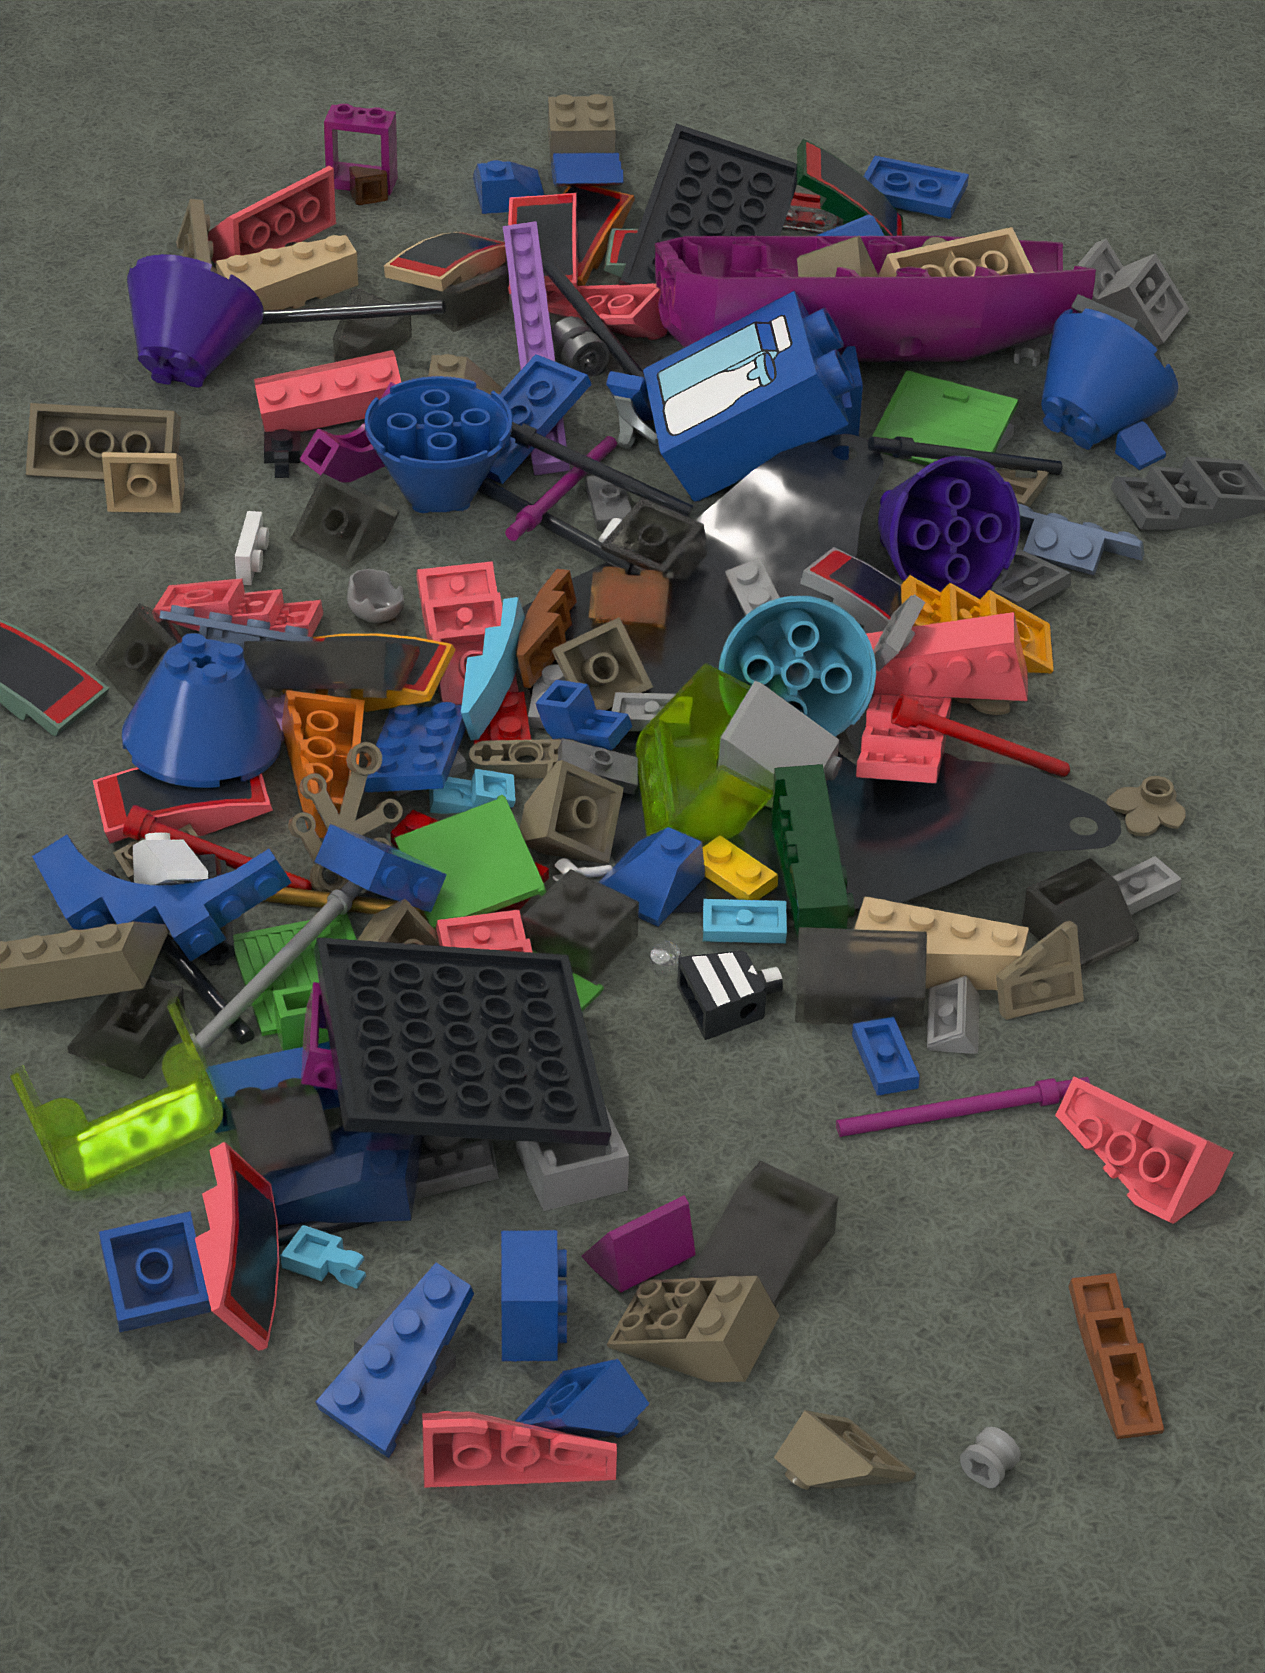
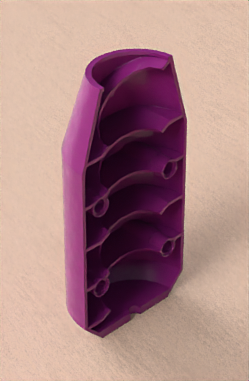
M684 236L655 243L656 287L661 290L658 302L661 322L664 328L684 348L795 291L809 315L822 308L829 312L844 344L837 351L842 355L847 346H855L858 362H964L1053 334L1054 324L1064 311L1072 309L1073 313H1078L1072 308L1078 294L1092 300L1096 269L1082 266H1074L1073 270L1063 271V243L1052 241L1019 240L1034 273L999 275L995 270L977 266L974 276L931 277L928 274V270L911 266L898 268L896 270V277H860L854 270L844 267H837L835 277L798 276L797 258L799 256L856 236ZM860 236L878 275L887 254L922 247L924 242L931 237H940L946 241L965 238L956 236Z

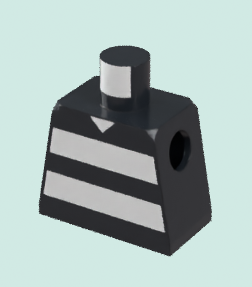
M742 950L678 958L677 987L704 1040L717 1037L763 1019L765 1017L766 995L783 991V980L779 969L773 967L756 971L748 954Z

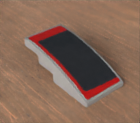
M835 547L804 569L800 584L833 597L834 604L846 610L859 624L864 625L863 630L865 633L884 631L893 612L902 605L901 584L868 563Z

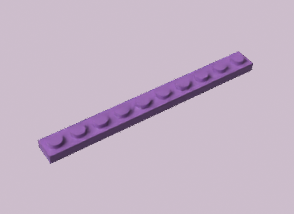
M536 221L503 226L521 370L535 354L555 361ZM562 417L545 437L567 447ZM536 448L531 452L534 476L570 470L568 463Z

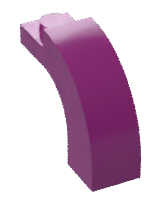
M390 382L381 399L390 394V387L396 385L395 383ZM365 423L358 429L345 435H334L318 428L300 457L302 462L320 476L336 482H353L385 467L366 436Z

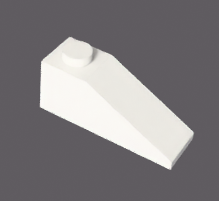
M170 833L145 834V840L133 845L134 883L177 885L208 879V870L184 840H170Z

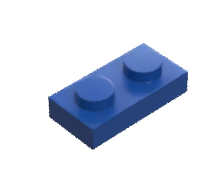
M890 1017L854 1023L852 1037L877 1096L919 1089V1073L895 1018Z

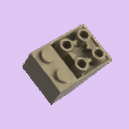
M758 1276L645 1280L637 1289L607 1346L608 1348L708 1382H746L780 1316Z

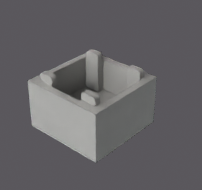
M607 1108L606 1111L612 1131L608 1146L516 1141V1151L543 1211L628 1191L629 1154Z

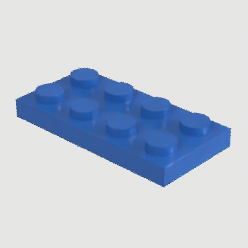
M535 354L499 395L506 401L511 410L512 422L521 426L525 423L537 429L538 434L545 437L592 384L587 374ZM509 437L486 477L503 484L535 448L530 447L527 449L516 444L515 439Z
M441 702L432 707H417L411 704L399 705L390 709L376 743L382 754V764L378 771L367 776L364 792L444 789L466 729L461 715L462 705H455L452 702Z

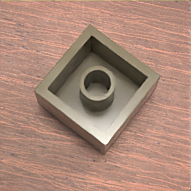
M563 94L557 97H548L550 163L552 162L553 153H615L616 129L612 96L593 94L590 96L573 97Z

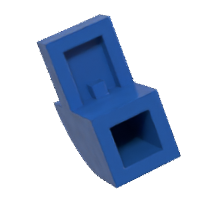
M555 680L535 703L543 726L552 739H570L594 747L613 750L633 727L629 714L596 709L588 684Z

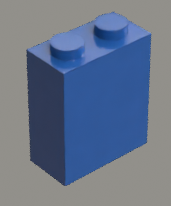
M332 824L328 828L314 861L368 891L396 901L406 899L413 907L430 913L447 875L392 846Z

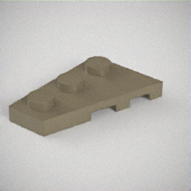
M189 200L176 244L178 249H183L181 256L211 264L213 242L209 241L207 236L210 229V216L204 212L203 200ZM211 267L210 271L217 273L216 268Z

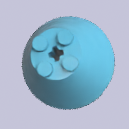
M811 596L778 598L762 604L749 612L728 636L720 656L718 669L720 693L724 705L732 718L754 681H757L768 687L835 737L860 719L870 702L876 680L874 652L861 625L853 616L838 605Z

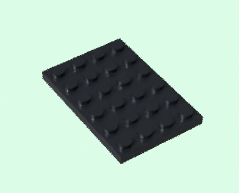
M676 123L619 285L656 284L655 243L684 236H780L797 187V163Z

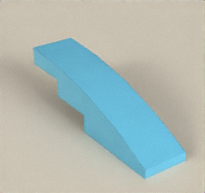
M519 597L503 599L501 626L485 628L483 655L467 657L461 715L470 740H478L497 713L513 682L519 664L517 659L519 634L525 620Z

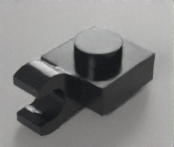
M285 429L264 432V464L275 463V478H289L290 463H300L301 432Z

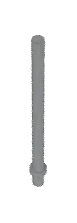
M348 881L340 890L332 891L327 897L325 906L187 1045L190 1055L195 1058L201 1057L339 914H346L351 909L352 901L360 894L363 887Z

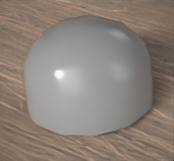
M375 569L358 570L349 578L347 603L353 614L360 619L376 624L393 620L404 609L403 587L398 586L395 589L391 584L389 573Z

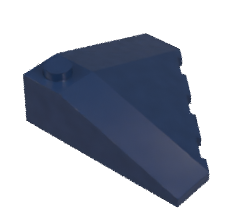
M344 1125L325 1135L322 1140L311 1147L294 1154L263 1176L272 1187L278 1225L307 1221L326 1223L411 1221L423 1135L344 1131Z

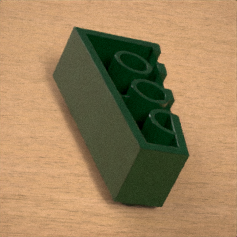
M823 764L774 768L771 830L797 939L847 935L848 918H854L855 914L854 899L852 893H846L847 872L845 865H841L840 844L835 833Z

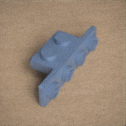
M1018 504L1020 528L1030 531L1023 551L1056 566L1095 575L1103 551L1143 560V542L1131 533L1118 532L1116 534L1104 531L1102 527L1094 523L1084 522L1083 524L1068 521L1066 517L1060 514L1049 513L1044 515L1033 512L1028 506Z
M176 605L171 606V612L160 611V619L200 626L199 634L203 635L206 639L240 645L249 669L253 675L271 678L278 640L314 647L316 645L317 639L307 637L309 629L286 625L285 632L269 630L270 622L248 619L245 626L232 623L233 616L215 612L209 613V619L194 616L195 609Z

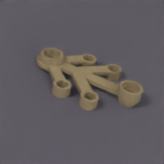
M363 742L352 747L347 754V766L351 773L339 813L326 791L327 783L323 776L313 773L304 777L300 782L299 789L301 794L313 801L327 830L330 824L364 835L382 824L389 825L397 822L403 813L402 806L397 800L386 799L380 802L374 811L355 820L367 776L378 771L382 764L380 749L369 742ZM358 754L366 756L368 760L366 768H362L357 764L356 757ZM310 779L315 780L319 785L317 794L311 793L307 788V783ZM386 804L394 808L395 815L392 819L387 818L383 813V808ZM306 812L294 815L289 820L288 828L294 837L301 838L314 863L310 870V881L316 891L329 893L336 889L340 890L349 880L334 873V883H327L323 877L324 871L327 868L314 862L322 845L315 832L316 822L314 817ZM298 818H303L308 823V830L305 833L299 831L296 827ZM377 837L373 839L391 846L390 842L385 838Z

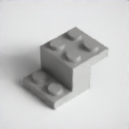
M1107 239L1096 242L1077 265L1096 269L1092 300L1139 320L1150 332L1157 346L1167 340L1190 310L1156 254L1123 267Z

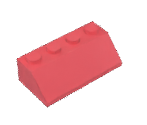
M327 166L227 217L211 229L208 233V240L213 242V257L211 261L216 263L218 260L228 259L234 255L243 256L258 253L264 249L292 246L335 225L334 168Z
M391 350L257 378L254 381L265 432H274L280 429L304 432L365 419L366 410L376 397L380 400L390 382L395 384L401 383V378L394 351Z

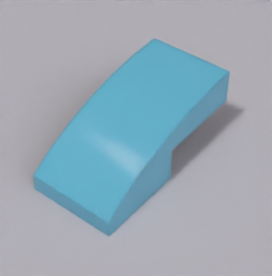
M475 769L472 780L448 777L444 789H429L430 812L439 814L462 813L496 800L499 795H504L510 808H512L515 804L514 775Z

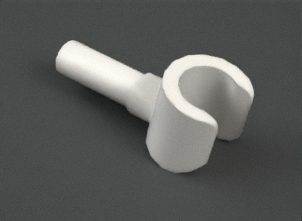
M563 858L555 863V867L562 874L553 876V879L564 889L569 890L579 886L584 879L605 876L612 869V866L577 868L569 859Z

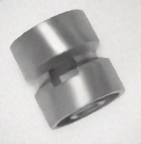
M570 316L563 318L553 326L551 331L554 354L563 365L585 373L589 378L599 375L605 369L609 361L610 351L607 345L594 334L593 330L582 319Z

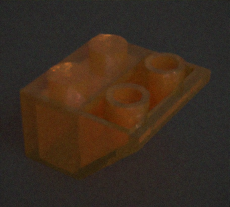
M603 567L602 573L593 572L589 619L591 622L608 623L620 617L623 625L667 629L673 590L671 582L668 578L663 577V572L641 570L640 576L625 574V569Z

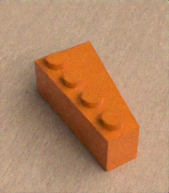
M286 690L281 727L302 810L314 817L316 834L319 838H325L328 830L313 801L301 794L299 785L301 780L310 774L316 773L323 776L327 783L326 791L338 813L340 812L351 773L347 766V754L352 747L361 743L365 700ZM358 754L357 757H356V762H357L358 765H359V755H360V754ZM310 779L307 783V788L311 793L317 794L319 785L315 780Z

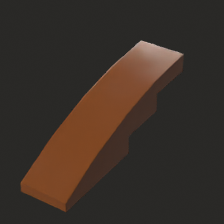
M556 569L540 589L526 614L519 634L517 659L524 687L531 688L542 676L543 669L556 660L552 649L566 643L565 632L572 625L569 611L577 603L570 570Z
M1116 1273L1071 1278L1068 1286L1079 1330L1116 1438L1123 1439L1163 1434L1164 1426L1144 1344L1137 1341L1130 1308H1124Z

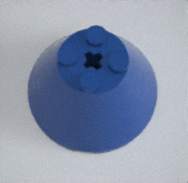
M1085 308L1082 313H1073L1072 309H1068L1059 316L1053 328L1041 402L1042 410L1046 415L1043 418V423L1051 431L1057 433L1061 431L1065 435L1072 437L1078 446L1089 450L1093 444H1097L1117 434L1119 431L1169 407L1178 394L1176 375L1170 364H1167L1164 368L1154 354L1158 349L1129 325L1096 310Z
M444 376L422 377L404 381L390 387V394L380 400L375 397L365 413V432L368 440L404 497L412 504L413 510L419 513L463 511L470 507V502L475 497L512 432V413L506 401L498 393L491 391L490 395L477 389L476 382Z
M191 633L183 636L181 643L176 644L166 652L125 719L122 728L123 749H127L132 755V763L154 778L181 786L211 788L219 787L220 780L241 776V781L244 782L266 771L280 754L282 731L243 657L242 647L235 643L210 640L201 634Z

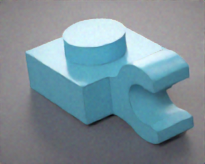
M305 1225L301 1226L280 1255L282 1268L322 1281L327 1273L330 1272L339 1282L358 1288L366 1277V1272L357 1270L364 1261L363 1255L352 1250H344L341 1237Z

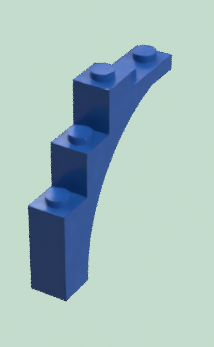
M68 835L63 836L32 856L65 919L74 930L97 928L115 922L116 924L129 922L166 924L174 940L190 961L226 940L221 927L292 883L270 849H267L232 872L202 881L177 885L139 884L109 875L89 863Z

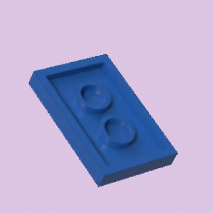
M874 156L863 177L877 188L894 208L951 219L968 186L969 174Z

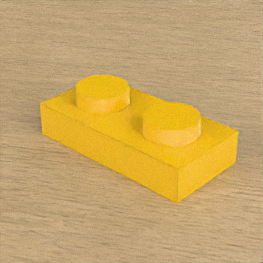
M721 835L703 847L705 877L738 900H759L778 886L777 873Z

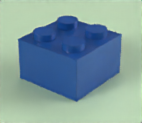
M190 1211L99 1232L100 1245L119 1332L211 1312Z
M557 1230L501 1231L502 1361H558V1343H567V1315H558V1313H567L566 1280H558V1277H567V1250L557 1249Z

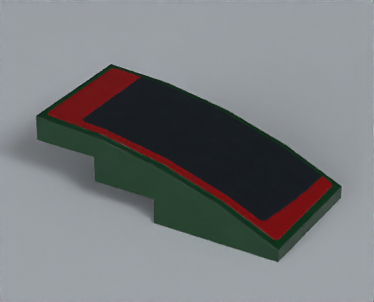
M805 139L801 141L797 147V185L820 195V209L842 218L843 225L870 214L874 216L885 236H904L903 217L877 188L859 172L833 154Z

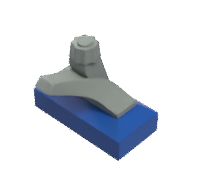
M610 371L606 385L615 400L619 412L620 434L618 435L617 445L625 449H631L636 437L635 432L653 444H658L657 434L642 422L654 420L644 377Z

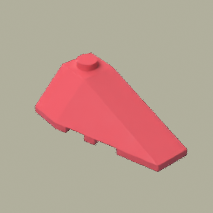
M656 284L577 286V290L610 331L632 338L647 337L649 340L659 339L667 334V330L662 325L658 309L661 290L656 287ZM560 290L548 291L546 293L549 313L565 318L570 316L579 317L583 320Z
M1075 1076L1055 1115L1085 1149L1094 1150L1106 1164L1103 1170L1113 1179L1118 1177L1129 1189L1127 1196L1136 1206L1172 1224L1176 1223L1216 1192L1234 1154L1232 1151Z
M443 1411L439 1413H422L424 1488L616 1480L617 1446L615 1443L474 1412Z

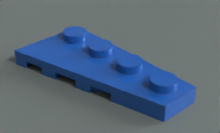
M436 1262L315 1401L319 1410L389 1458L397 1445L395 1440L403 1424H408L416 1409L414 1403L424 1383H429L437 1368L435 1362L443 1346L448 1345L474 1296L471 1285Z

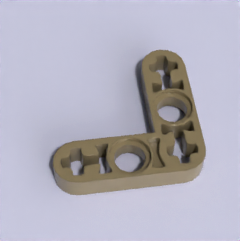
M562 739L490 740L478 742L469 750L470 770L473 774L475 769L513 774L514 779L545 778L558 761V747ZM527 755L536 758L535 761L529 763L517 761L519 757Z

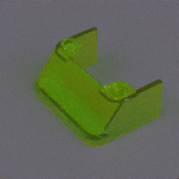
M707 663L694 674L644 727L637 739L635 752L638 758V775L647 837L670 827L699 841L714 840L719 835L729 839L741 833L747 822L774 796L773 790L722 764L717 768L716 760L719 758L720 738L751 686Z
M178 996L169 1000L167 1008L183 1042L172 1046L163 1057L162 1071L169 1085L164 1089L88 1122L82 1107L71 1098L59 1097L41 1104L24 1065L15 1068L10 1075L53 1172L63 1187L73 1191L87 1189L206 1136L219 1127L223 1118V1105L205 1056Z

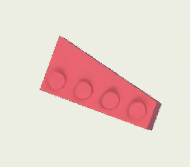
M1014 612L912 627L915 635L903 651H899L879 672L876 670L873 694L1028 701V671ZM883 631L866 633L873 650Z

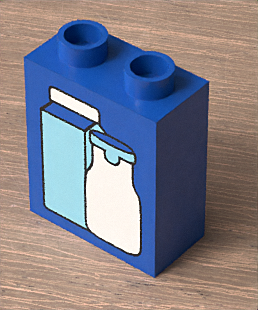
M792 291L643 369L660 453L694 502L700 501L745 478L751 471L780 452L808 442H816L849 425L841 395L855 389V383L844 359L837 351L844 346L843 340L835 322L825 308L809 315L796 292Z

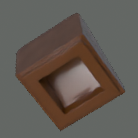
M359 166L349 167L350 193L356 205L388 200L386 170Z

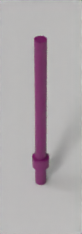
M612 436L605 437L586 456L601 462L616 448L617 442ZM573 467L533 505L524 507L516 515V521L505 531L506 537L511 541H516L525 532H530L541 523L542 516L588 473Z
M1088 1077L1079 1078L1085 1082L1090 1083ZM1054 1078L1036 1081L1035 1086L839 1119L836 1120V1129L839 1137L1033 1103H1039L1040 1107L1058 1104L1059 1099L1064 1098L1072 1079L1056 1082Z

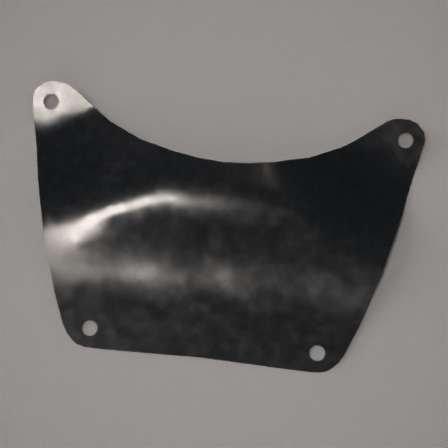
M837 434L780 452L751 471L687 528L637 552L626 555L641 559L644 566L656 572V579L651 585H647L637 578L631 580L622 574V570L608 562L572 578L577 603L569 611L572 625L565 632L566 642L620 617L653 685L652 688L642 693L693 694L694 709L690 732L628 731L616 747L610 750L638 758V786L633 795L624 792L622 795L611 850V856L615 864L638 841L667 827L702 841L703 847L721 835L778 874V886L759 900L786 901V910H790L771 830L772 808L716 786L720 738L732 719L720 693L718 681L719 661L728 636L741 619L745 617L728 582L725 571L760 557L780 598L787 596H811L833 603V597L802 585L800 582L804 569L833 547L857 558L860 523L865 504L884 464L880 452L868 450L867 439L852 434ZM838 446H850L858 454L854 459L842 460L836 458L832 451ZM533 601L522 607L525 617ZM555 660L551 665H558L557 660ZM532 686L531 688H528V690H529L531 696H532L533 686ZM869 704L860 719L846 729L849 741L859 755L861 753L862 735L866 727V714ZM838 751V757L842 758L841 767L834 780L828 779L826 781L835 833L840 844L841 865H845L847 872L846 893H852L855 909L861 908L865 896L903 903L954 883L996 862L1032 852L1105 848L1114 844L1121 834L1120 820L1104 801L1029 767L961 760L944 752L937 783L856 777L857 766ZM1077 817L1090 818L1097 823L1098 830L1091 835H1080L1070 828V821ZM704 877L672 913L703 912L704 899H738Z

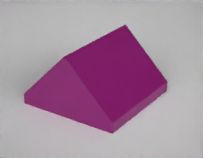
M685 1195L608 1232L582 1255V1258L597 1274L621 1293L695 1256L689 1202Z

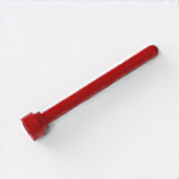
M901 694L893 707L891 723L908 729L910 726L916 728L920 725L1060 777H1065L1070 773V765L1065 761L924 710V705L919 704L918 699Z
M133 805L123 827V835L137 841L141 838L145 839V834L170 833V840H184L194 854L199 856L215 854L220 860L226 861V866L237 869L253 859L156 822L157 817L152 816L150 810L137 805ZM285 871L292 882L286 886L287 888L312 890V884L308 879Z

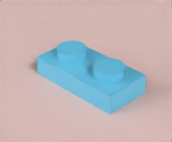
M703 900V941L786 944V901Z

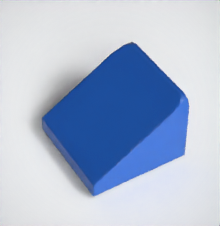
M1139 421L1119 431L1117 434L1115 454L1139 470L1166 457V452L1144 421Z

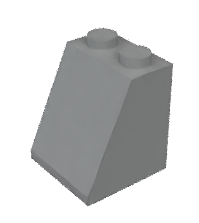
M754 681L720 738L716 786L772 808L774 768L823 764L826 781L828 779L834 780L842 763V758L838 757L840 740L768 687Z

